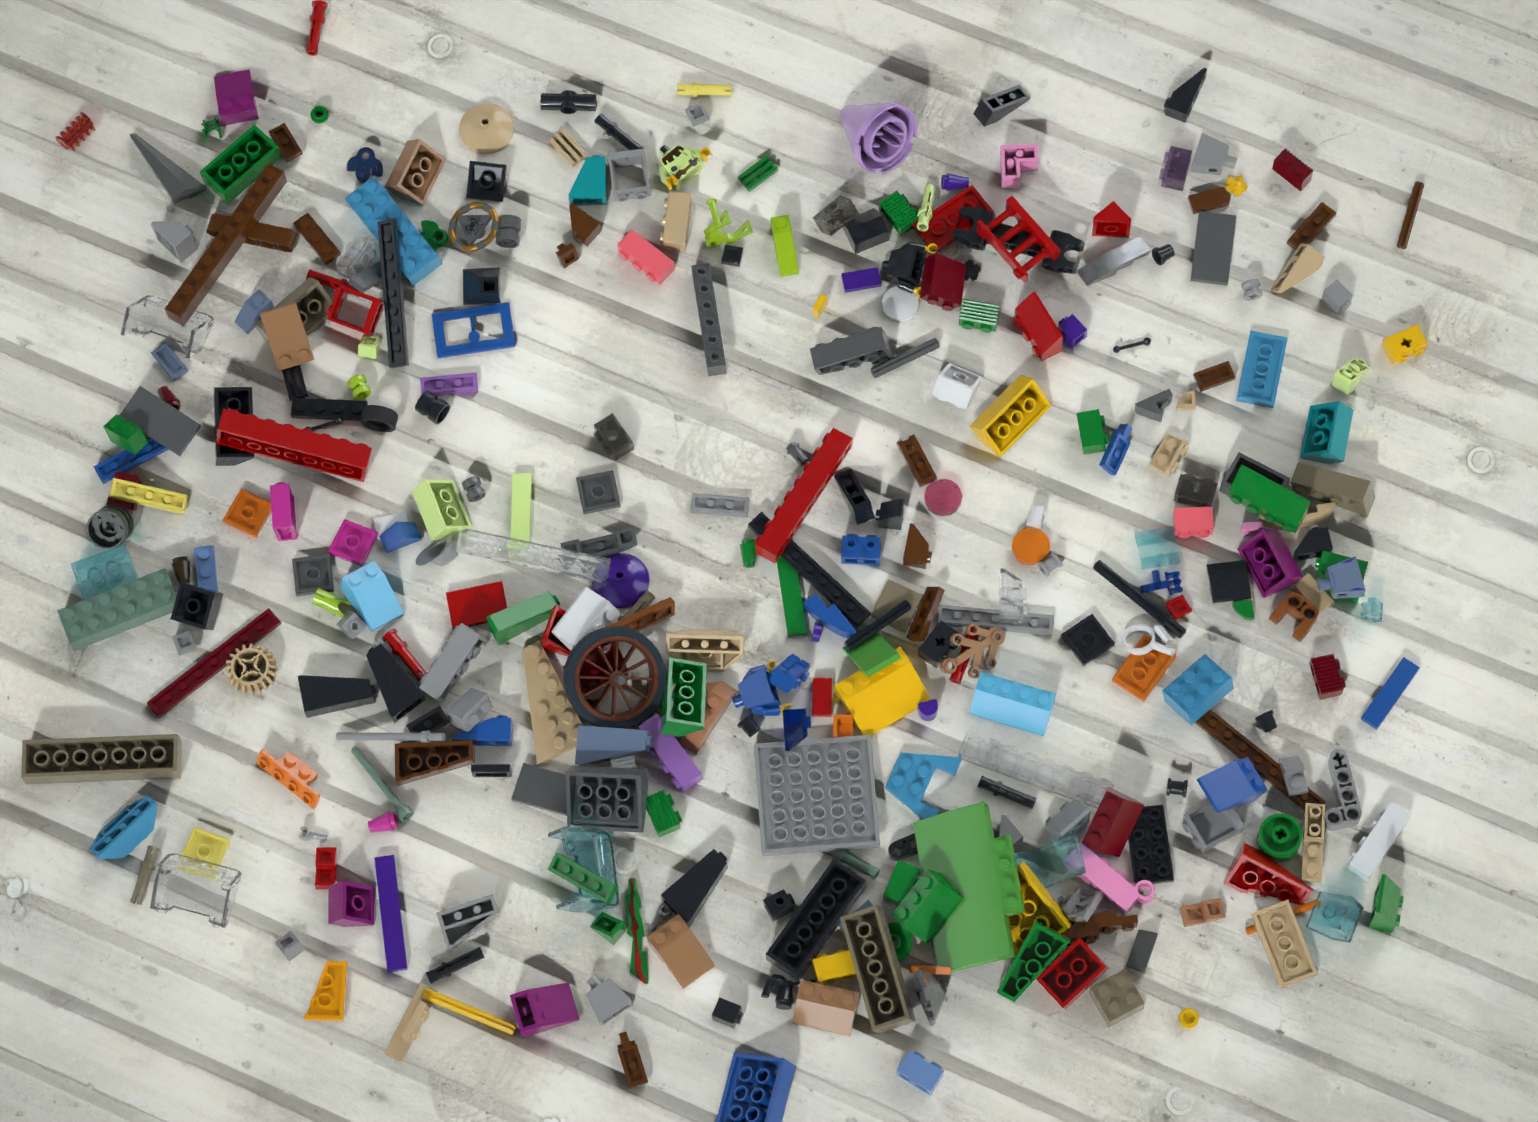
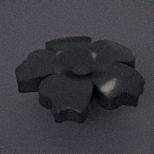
M968 260L965 262L964 280L968 281L970 277L972 281L977 280L978 273L981 272V266L973 265V260Z

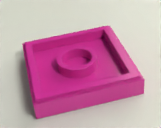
M344 519L327 552L332 556L362 567L379 533Z

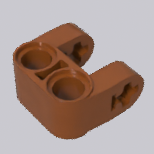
M1292 592L1274 609L1269 620L1277 625L1286 614H1289L1300 622L1292 637L1301 642L1314 626L1318 617V608L1300 594ZM1295 601L1298 606H1291L1289 602ZM1309 612L1312 613L1314 617L1307 618L1304 614Z

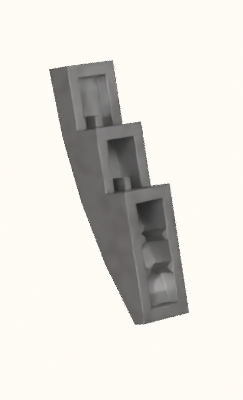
M1140 236L1096 258L1080 268L1077 273L1086 286L1116 275L1118 270L1128 267L1135 260L1149 255L1151 249Z

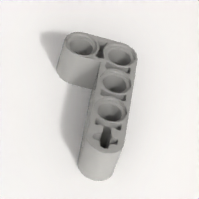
M1335 749L1331 752L1328 759V767L1339 807L1331 808L1325 814V828L1330 831L1354 827L1359 823L1362 815L1347 754L1344 750ZM1335 758L1341 760L1340 765H1338L1337 760H1334ZM1343 775L1347 778V781L1341 782L1337 777ZM1349 794L1352 799L1345 800L1342 795ZM1353 812L1357 818L1351 819L1347 813ZM1334 816L1338 822L1332 823L1328 820V817Z

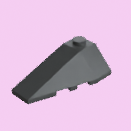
M917 969L915 970V992L932 1026L936 1022L945 999L944 992H947L943 981H939L937 976Z

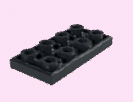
M1163 804L1144 806L1128 838L1134 884L1141 880H1148L1152 884L1174 882Z

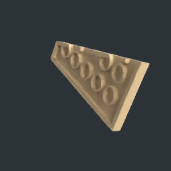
M540 641L523 648L522 652L537 766H540L575 749L577 746L578 725H583L570 704Z

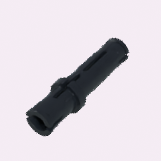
M599 114L596 117L594 123L599 125L606 131L608 136L615 138L628 150L643 149V146L639 145L618 128V124L612 123L603 114Z
M981 776L977 786L994 793L993 795L996 797L998 795L1030 809H1033L1037 799L1005 786L1001 781L996 782L984 776Z
M478 947L447 963L444 961L441 963V966L425 973L432 984L445 976L450 977L452 973L485 957L481 948Z

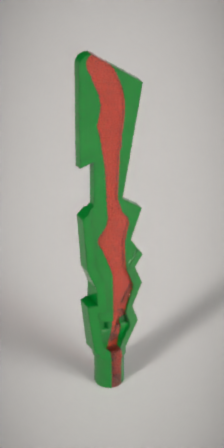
M630 878L628 879V893L625 897L628 902L625 908L628 915L626 920L629 923L627 934L633 938L630 973L644 984H648L646 951L642 952L641 941L645 936L642 917L639 913V908L642 907L639 892L636 888V879Z

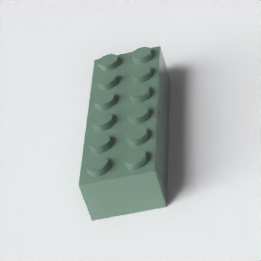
M166 568L57 611L72 649L77 651L172 613L177 594Z

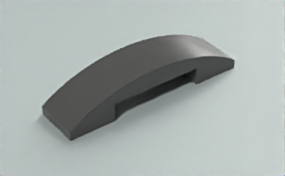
M632 526L616 530L614 534L584 541L576 539L560 544L563 561L576 562L617 554L637 546L638 542L635 527Z

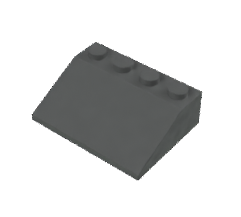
M573 765L565 772L567 828L644 832L648 795V769Z

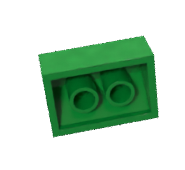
M926 869L891 915L903 928L925 943H929L963 897L939 872Z

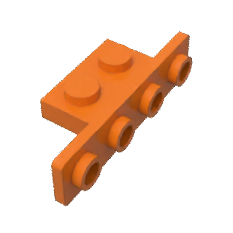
M262 749L259 752L256 763L273 776L275 780L288 788L290 792L303 800L305 804H308L313 809L317 807L320 794L312 789L309 784L317 779L318 773L290 751L276 760Z

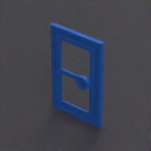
M509 302L432 313L437 358L515 347ZM500 313L504 338L479 341L480 335L475 331L474 317ZM470 318L472 332L469 333L468 338L471 343L446 346L443 321Z

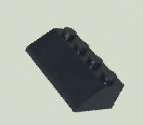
M214 387L216 466H235L254 459V453L216 444L217 429L223 409H234L245 415L253 414L252 387Z

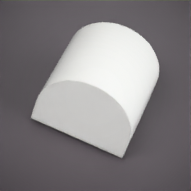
M1031 506L1026 523L1028 528H1037L1042 531L1046 517L1044 507Z

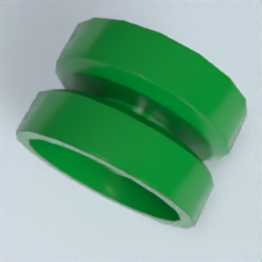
M1274 814L1266 818L1261 824L1257 835L1258 850L1277 863L1292 859L1297 854L1302 842L1300 824L1287 814Z

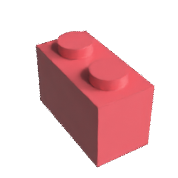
M1212 507L1174 508V536H1179V538H1189L1190 536L1205 538L1213 535Z

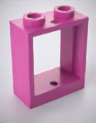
M284 482L270 485L272 527L277 540H297L295 500L290 485Z

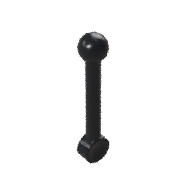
M1147 337L1144 339V341L1120 347L1114 346L1113 351L1115 353H1119L1120 350L1140 346L1143 344L1149 346L1151 343V339Z
M337 418L332 422L314 427L307 426L305 428L314 431L335 424L340 425L343 423L342 418Z

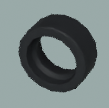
M380 405L365 406L361 417L363 426L379 432H393L396 429L398 414L394 410Z

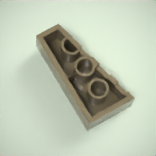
M1300 462L1297 463L1290 481L1292 489L1298 494H1305L1327 503L1335 502L1336 506L1368 517L1375 499L1370 480Z

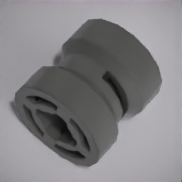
M478 476L467 478L462 482L463 489L467 491L466 496L469 502L479 501L486 496L484 489L480 486L481 481Z

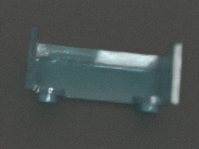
M570 824L548 833V837L562 840L563 850L569 856H574L576 863L618 886L613 843L608 832ZM578 887L579 893L572 894L569 901L556 905V909L577 913L609 909L619 904V892L617 890L611 903L607 904Z

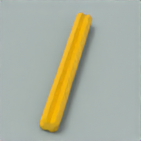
M426 988L422 995V998L506 1033L513 1034L516 1029L515 1023Z

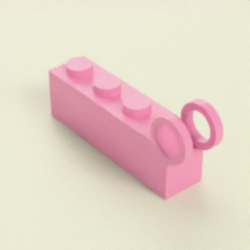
M1082 843L1065 859V865L1094 890H1101L1104 895L1103 898L1124 915L1137 902L1139 904H1148L1153 899L1155 888L1150 881L1141 880L1137 884H1130L1125 880L1123 873L1119 870H1113L1105 858H1099L1094 854V849ZM1141 888L1148 889L1150 895L1142 896L1138 890Z

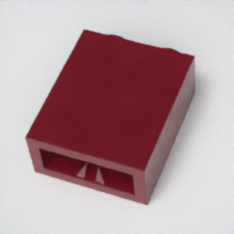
M939 253L926 257L920 299L927 301L928 304L940 306L945 311H952L961 306L966 265Z

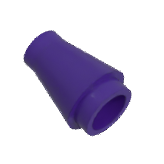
M950 173L942 175V190L952 191L969 187V177Z

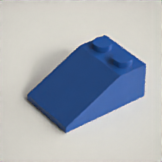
M1248 757L1235 760L1197 779L1216 813L1253 803L1268 790Z

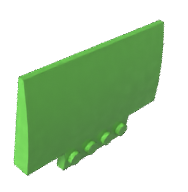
M985 802L961 807L914 822L913 827L921 873L923 874L926 869L939 872L963 897L933 936L937 966L949 967L952 973L1016 957L1008 916L1024 913L1025 908L1012 836L1005 835L994 838L989 806Z

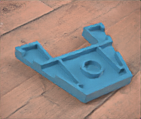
M901 752L885 789L922 820L938 815V809L923 804L921 801L935 770L939 769L955 776L962 758Z

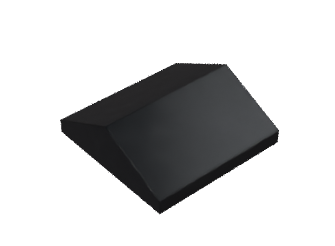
M470 161L466 198L503 202L507 165Z

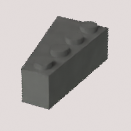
M871 327L868 331L862 333L855 332L849 337L836 338L830 343H820L810 348L814 369L819 375L842 371L845 366L857 368L864 362L876 364L879 363V359L888 358L889 360L894 357L891 341L882 327Z

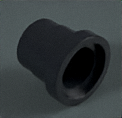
M1170 244L1159 248L1155 247L1151 251L1154 261L1159 266L1175 256L1174 249Z
M1273 710L1255 718L1256 722L1259 721L1264 733L1278 727L1273 716Z
M752 713L737 724L738 728H742L749 738L761 729L754 720Z

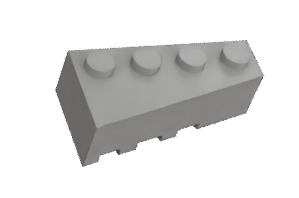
M462 623L460 626L455 627L452 632L453 637L443 645L439 658L434 659L431 664V670L420 681L421 685L419 688L440 702L444 701L457 684V676L460 677L467 671L469 660L476 659L479 655V647L482 644L486 646L489 642L487 638Z

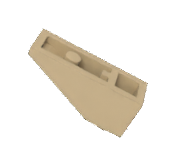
M1300 243L1274 283L1271 291L1281 294L1321 268L1325 256L1310 245Z

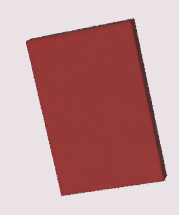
M502 581L446 592L453 630L456 626H460L461 623L468 627L488 623L486 617L507 608Z

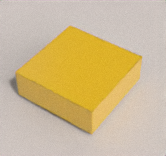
M824 294L819 296L812 307L814 317L820 318L828 305V296Z

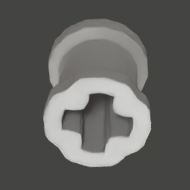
M1054 552L1043 562L1039 561L1037 563L1040 571L1046 577L1057 567L1063 566L1061 560Z

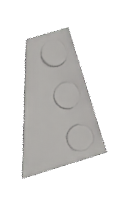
M493 894L436 913L449 952L500 916Z

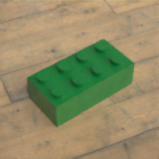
M254 124L204 167L200 174L203 181L223 201L229 204L258 179L268 163L274 165L282 158L279 147Z

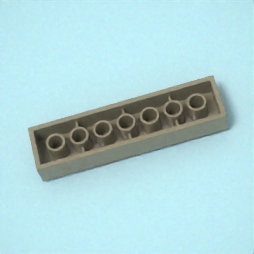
M178 734L22 740L21 778L25 784L181 778L182 741Z

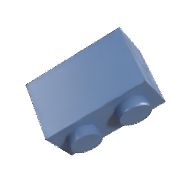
M909 1050L896 1070V1075L931 1096L942 1079L944 1071L941 1070L942 1067L937 1063H929L924 1060L925 1057L917 1051L913 1053Z

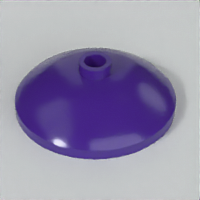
M627 553L607 556L598 563L592 576L594 592L608 600L615 608L633 606L645 591H648L650 583L649 573L645 564L639 558ZM623 574V577L617 578V575Z

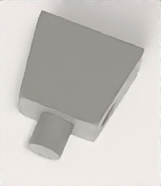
M1202 133L1192 162L1191 172L1221 175L1224 166L1235 168L1237 158L1227 155L1229 150L1228 144Z
M594 975L587 981L592 988L587 993V997L601 1027L633 1006L631 999L610 978L602 983L599 977Z

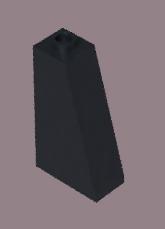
M381 643L368 650L366 657L392 721L396 723L425 701L424 694Z
M298 676L303 708L307 718L375 703L374 696H377L375 684H371L370 679Z
M715 849L710 851L661 894L662 901L675 915L679 914L688 927L692 925L728 869L726 862L728 859L721 851L719 853Z

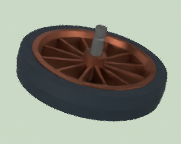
M620 626L600 628L580 639L568 655L563 674L564 689L574 710L587 722L598 727H631L646 719L661 701L666 685L664 661L655 645L640 632ZM614 641L613 667H611L600 645ZM619 641L631 644V648L617 668ZM595 648H598L608 669H602L586 659L587 656ZM637 648L645 659L623 670L632 653ZM584 661L603 671V676L580 675ZM645 663L648 664L649 677L624 676ZM580 678L604 680V682L582 693ZM625 679L649 680L645 695L626 684ZM607 685L593 708L587 702L585 696ZM621 685L627 686L643 697L633 708ZM612 687L611 714L598 711V708ZM618 687L629 710L615 714L616 689Z

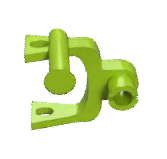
M715 198L709 199L706 202L710 207L714 221L704 230L706 236L705 243L708 248H715L723 242L735 243L739 239L753 233L749 220L735 233H725L718 230L731 223L729 213L725 210L719 216L716 205L717 199Z

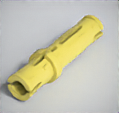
M677 83V89H685L677 90V95H693V97H697V95L732 96V84Z

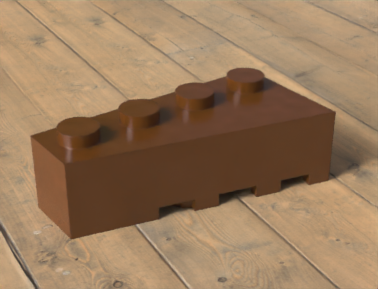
M473 740L394 744L395 783L398 786L475 764V744Z

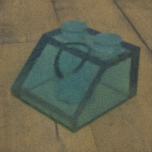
M1319 892L1306 927L1332 940L1350 943L1364 907L1352 896Z

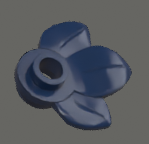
M364 147L358 151L356 156L349 159L347 171H355L356 178L363 184L369 179L371 174L382 177L383 165L380 160L375 158V153L371 148ZM368 153L369 158L363 159V154Z

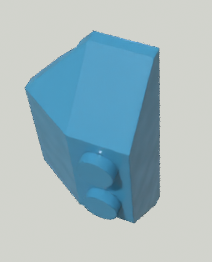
M145 795L142 799L127 805L98 832L89 850L99 859L125 858L154 830L157 804Z

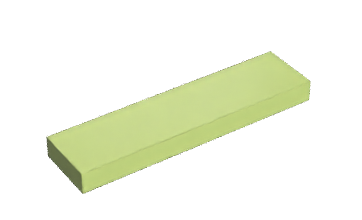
M512 473L511 547H530L531 473Z

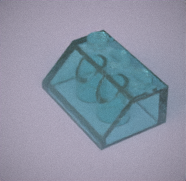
M125 544L71 563L84 600L138 579L133 561Z

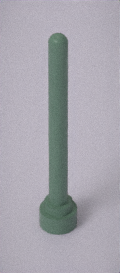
M353 747L351 750L352 754L395 806L397 816L401 822L410 819L414 811L410 806L401 803L357 747Z

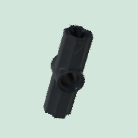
M565 90L561 94L541 93V110H560L565 114H573L576 111H596L597 96L596 94H577L571 90Z

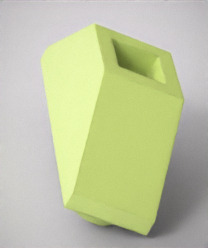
M1354 357L1336 371L1332 386L1349 395L1354 391L1370 367L1363 360Z

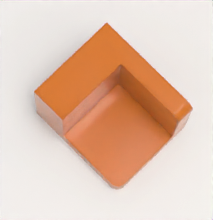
M833 714V737L853 736V715Z

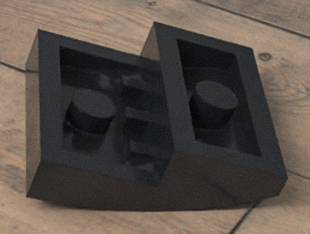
M1245 560L1207 564L1206 570L1213 603L1251 599Z

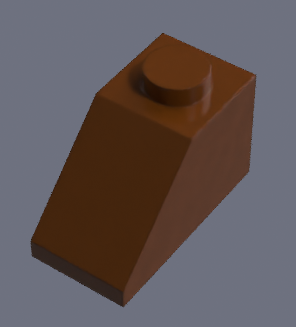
M571 202L569 208L573 239L577 243H583L588 247L601 232L600 222Z
M910 523L903 565L926 569L927 563H931L932 552H929V544L916 526Z

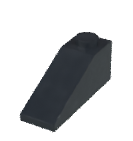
M1206 68L1200 70L1173 91L1171 98L1167 97L1164 104L1166 116L1186 123L1206 79Z
M1020 85L981 99L973 114L985 127L999 121L1029 101L1031 97Z
M852 469L834 475L835 481L856 524L859 525L874 519L871 501Z

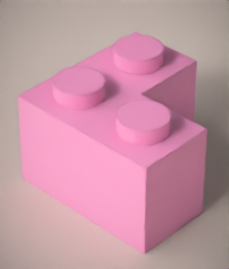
M1038 144L1000 146L1001 189L1020 188V171H1038Z

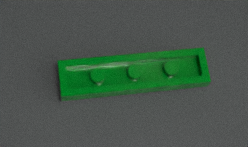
M556 852L547 869L607 904L611 903L619 888Z

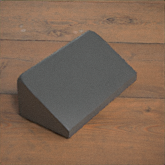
M1138 930L1126 967L1145 973L1158 933Z

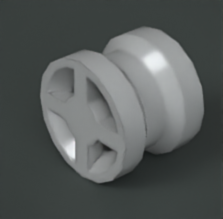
M1258 279L1246 280L1241 284L1245 292L1243 294L1245 300L1252 301L1262 297V291L1259 289L1260 281Z

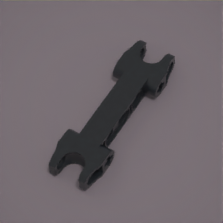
M961 207L959 216L970 221L973 227L969 230L954 229L952 239L969 248L985 250L986 245L990 243L978 235L976 231L977 222L981 220L987 225L996 215L982 208ZM1000 223L991 232L998 239L1013 228V226ZM1021 230L1005 242L1003 246L1007 250L1012 251L1027 240L1030 234L1026 230ZM1051 231L1050 239L1060 249V255L1054 261L1050 257H1045L1042 260L1041 267L1056 273L1076 274L1078 265L1067 260L1064 253L1070 250L1083 251L1085 242L1066 232ZM1034 243L1021 254L1034 257L1042 251V248L1038 243Z

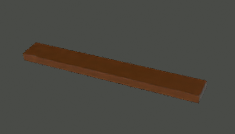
M1211 709L1195 722V724L1239 759L1248 757L1261 777L1304 811L1305 803L1326 804V801L1310 788H1308V793L1289 797L1280 764Z

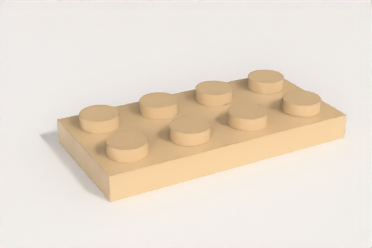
M1289 900L1250 914L1280 989L1318 975Z

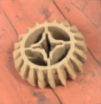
M251 643L249 648L242 645L243 650L239 651L236 648L237 654H230L232 660H226L228 665L225 668L226 673H228L226 678L230 680L229 684L231 686H235L236 691L241 690L244 695L247 691H249L250 695H253L254 690L260 694V688L268 689L267 683L273 685V681L270 678H276V673H274L278 670L277 666H275L277 663L276 659L273 658L272 652L268 653L266 647L261 649L259 644L255 648ZM263 660L266 662L264 674L260 670ZM239 665L243 669L240 678L236 674ZM250 667L253 668V667H254L255 670H253V671L250 670V672H249L247 668H250Z

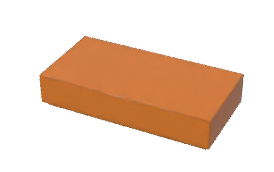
M909 966V973H915V970L920 969L930 974L951 975V968Z

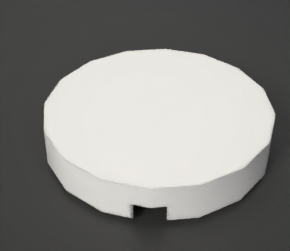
M895 286L890 288L883 296L882 310L885 316L892 321L906 322L911 320L918 312L919 298L914 292L911 294Z

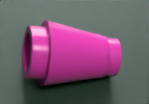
M387 812L368 821L370 832L394 831V828L398 827L396 814L394 812Z

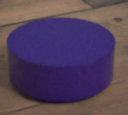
M815 622L811 640L813 642L820 641L821 623Z

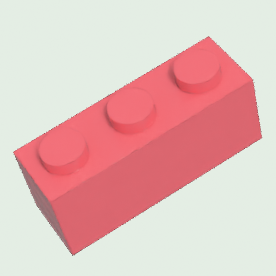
M633 229L617 244L619 256L624 260L628 259L636 270H642L652 282L656 281L661 285L675 270L674 261Z

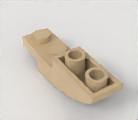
M1305 803L1301 857V881L1321 883L1325 804Z

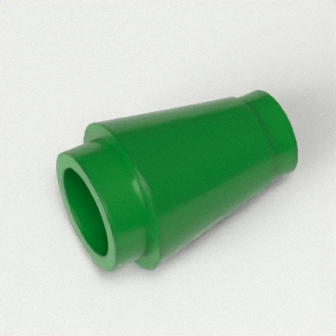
M743 539L742 544H740L743 567L745 568L755 567L757 557L755 553L756 545H754L755 539Z

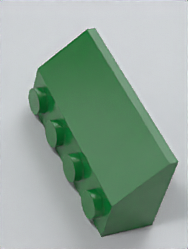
M1241 465L1228 494L1230 500L1235 504H1242L1250 512L1258 513L1264 516L1268 522H1275L1281 525L1283 530L1287 532L1292 531L1295 534L1305 519L1310 505L1309 500L1244 465Z
M669 657L665 667L666 685L662 699L661 734L681 737L704 729L707 664Z

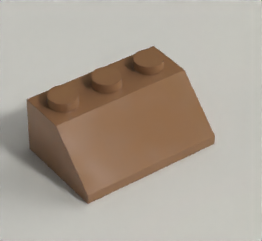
M409 140L406 142L385 188L401 199L424 206L446 159L422 140Z
M801 980L792 1023L851 1037L860 999L859 992Z

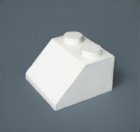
M949 363L938 375L932 395L941 401L953 403L957 408L967 409L972 403L984 377Z

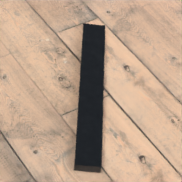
M396 219L378 221L389 367L409 366L398 225Z
M760 512L748 524V527L757 535H762L765 531L764 527L770 519L763 512ZM791 539L781 557L831 604H835L840 612L858 628L871 616V612Z

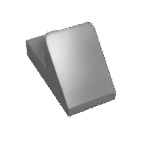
M1295 755L1279 759L1288 796L1308 793L1309 790L1304 775L1305 767L1300 757Z

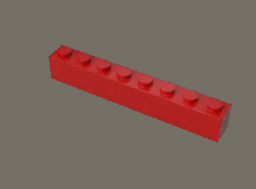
M835 428L830 433L827 432L822 440L823 444L820 448L817 447L815 449L811 462L808 461L803 468L804 473L801 477L798 476L795 479L794 488L786 493L784 503L776 508L772 521L768 520L764 527V533L756 538L754 543L756 545V554L773 563L777 562L852 448V437Z

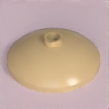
M483 103L473 106L463 115L459 125V133L462 142L470 150L479 154H492L502 150L510 143L514 134V122L505 108L493 103Z

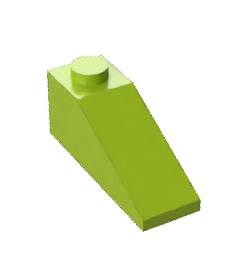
M789 215L771 217V230L780 277L799 274Z

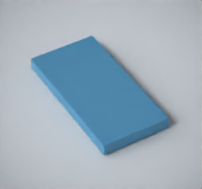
M1250 330L1236 401L1274 408L1288 338Z

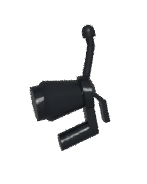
M772 974V978L781 980L767 979L761 997L768 998L772 987L777 986L779 989L775 998L776 1008L790 1010L793 1004L792 989L795 985H800V981L792 982L786 980L783 975ZM814 979L805 980V981H810V982L816 983V981H815Z

